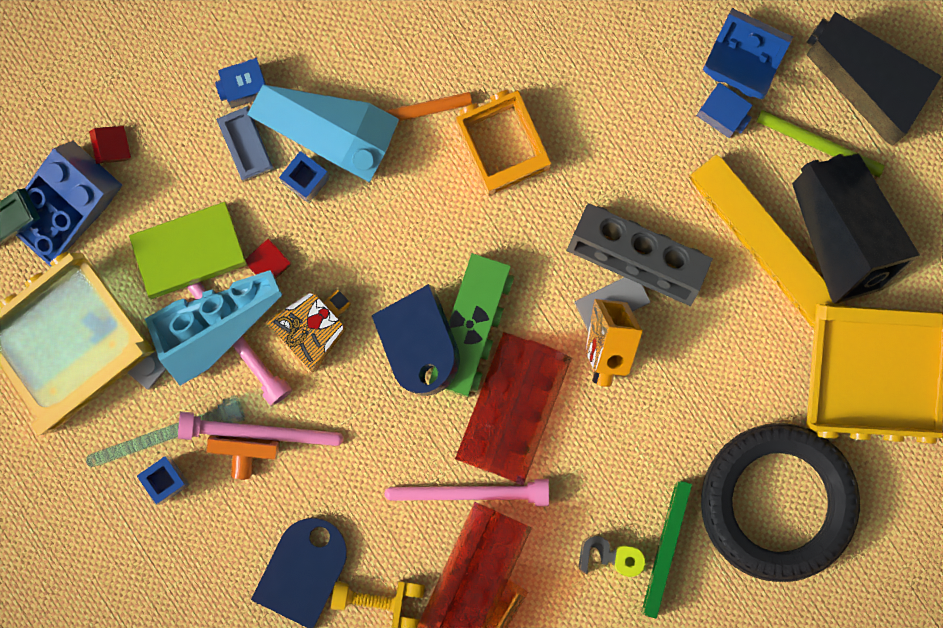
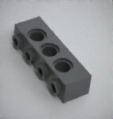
M589 203L585 207L566 250L688 306L692 305L698 295L713 259L704 255L698 249L688 248L673 241L666 235L652 232L641 227L635 221L625 220L610 213L603 207L594 206ZM605 236L611 237L613 240H609ZM668 264H672L676 268H672Z

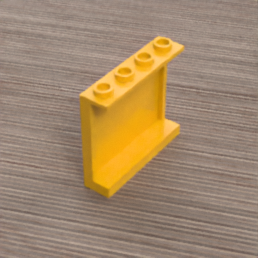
M816 304L806 427L817 431L818 437L838 438V433H851L850 438L871 440V435L875 434L883 435V440L904 442L905 436L916 437V442L936 444L937 438H943V312Z

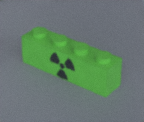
M471 253L449 320V326L459 349L460 364L454 380L444 389L445 391L467 398L470 391L477 393L483 373L477 371L480 359L487 360L493 340L487 338L491 326L497 328L499 326L504 308L498 307L501 295H509L515 277L509 275L510 265ZM436 367L433 368L429 384H432L437 379L438 371Z

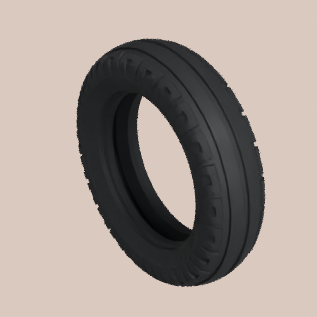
M771 423L753 427L740 433L726 443L717 453L704 478L701 493V510L706 531L713 545L731 565L743 573L761 580L792 582L818 574L842 555L851 542L858 524L860 494L852 467L843 453L827 438L818 437L817 432L803 426L788 423ZM774 453L798 457L813 467L824 483L828 500L826 517L819 532L805 545L783 552L770 551L753 543L740 529L733 511L734 488L742 472L758 458Z

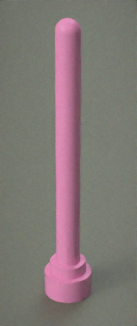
M200 282L187 286L196 300L202 298V293L206 291ZM242 336L232 345L262 383L261 389L264 392L262 396L271 407L282 401L292 392V388L285 379L280 380L278 376L273 377Z
M180 411L178 439L192 440V437H199V434L332 446H339L343 443V436L339 432L201 420L200 416H194V412Z
M535 479V482H528V486L389 487L385 490L384 494L386 499L390 501L528 499V503H535V506H549V479Z

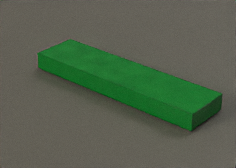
M677 481L674 484L641 610L642 614L657 619L692 487V484Z

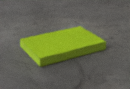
M225 202L129 235L150 300L247 266Z

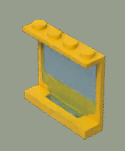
M64 252L51 261V269L44 274L40 272L25 282L27 287L18 295L13 293L0 302V366L38 419L31 426L38 436L53 432L154 352L83 253Z

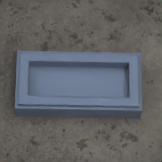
M248 106L216 119L243 182L274 170L252 117L247 115L249 112Z

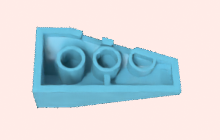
M264 84L247 113L253 119L368 182L371 181L384 157L399 121V118L368 102Z
M269 270L233 282L227 290L215 293L211 289L203 292L200 299L191 302L181 299L169 304L145 319L160 362L180 386L208 370L282 296L274 274Z

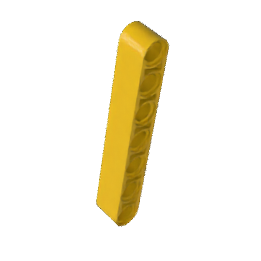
M717 154L713 155L689 175L690 181L813 329L815 326L816 304L845 306L843 302L836 304L832 302L823 278Z

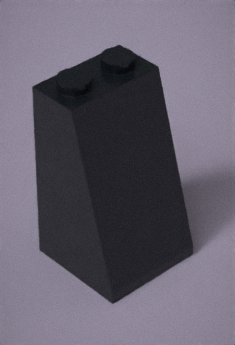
M834 12L829 20L822 18L806 42L812 46L807 53L809 59L878 134L892 146L908 133L942 77L837 12Z
M859 153L848 156L838 154L823 162L813 160L801 168L802 173L792 185L830 298L834 304L883 290L920 256Z

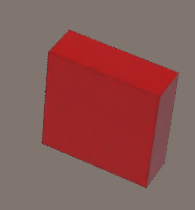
M124 126L100 127L89 131L96 164L122 162L131 158Z
M269 239L263 242L245 259L247 266L255 275L271 270L275 279L292 265Z

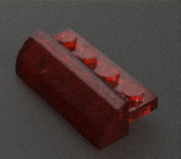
M503 332L455 460L524 486L572 358L544 344Z
M474 502L416 628H487L532 527Z

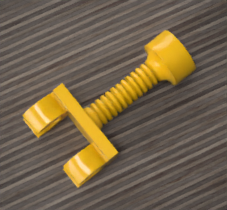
M398 581L396 596L392 598L385 596L384 598V596L381 597L380 595L374 596V594L367 595V593L353 592L350 590L348 583L335 582L331 609L345 611V608L351 604L373 607L374 609L380 608L381 610L383 608V610L387 609V611L390 609L393 612L391 628H419L420 619L400 616L403 595L423 598L425 585Z

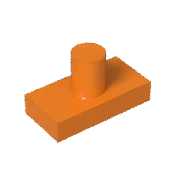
M210 435L207 439L206 453L232 455L231 477L247 480L251 479L253 457L276 459L279 453L280 441Z

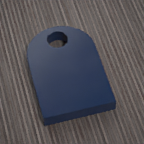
M428 284L371 315L395 379L404 389L417 395L430 396L443 391L452 383L459 369L460 354L435 287ZM436 367L438 371L437 379L432 384L427 385L425 381L426 372L430 368Z
M318 518L303 519L292 524L283 533L251 601L306 628H314L346 563L347 546L339 529L332 523ZM316 527H323L330 534V540L324 547H317L311 542L310 535Z

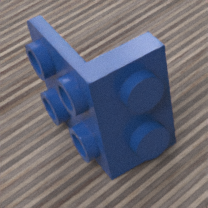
M732 8L707 58L703 71L713 80L725 82L749 97L764 99L793 36Z

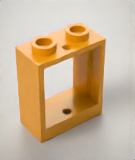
M508 89L500 91L490 97L491 102L480 107L478 103L466 106L459 111L460 116L456 117L457 128L488 196L550 170L551 162L518 90L512 93ZM513 108L534 153V157L490 176L468 127Z

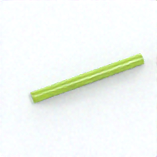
M761 110L756 122L830 156L857 154V152L764 110ZM860 154L870 173L880 178L885 165Z

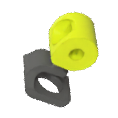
M596 535L590 536L582 542L578 567L585 574H588L590 547L599 550L601 564L608 565V563H612L620 575L635 577L644 569L645 558L637 548L619 545L614 550H610L608 541Z

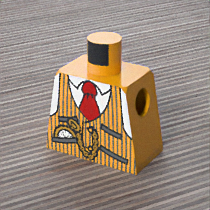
M338 289L323 303L311 292L270 318L266 323L311 372H314L346 331L345 326L337 317L351 303Z
M594 300L586 354L594 369L592 381L599 386L609 387L613 383L614 375L626 376L630 373L643 330L627 302Z

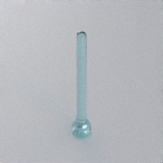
M236 394L224 398L223 403L217 405V409L197 415L201 417V420L238 423L245 420L242 405ZM179 422L89 454L86 457V464L89 467H96L177 438Z

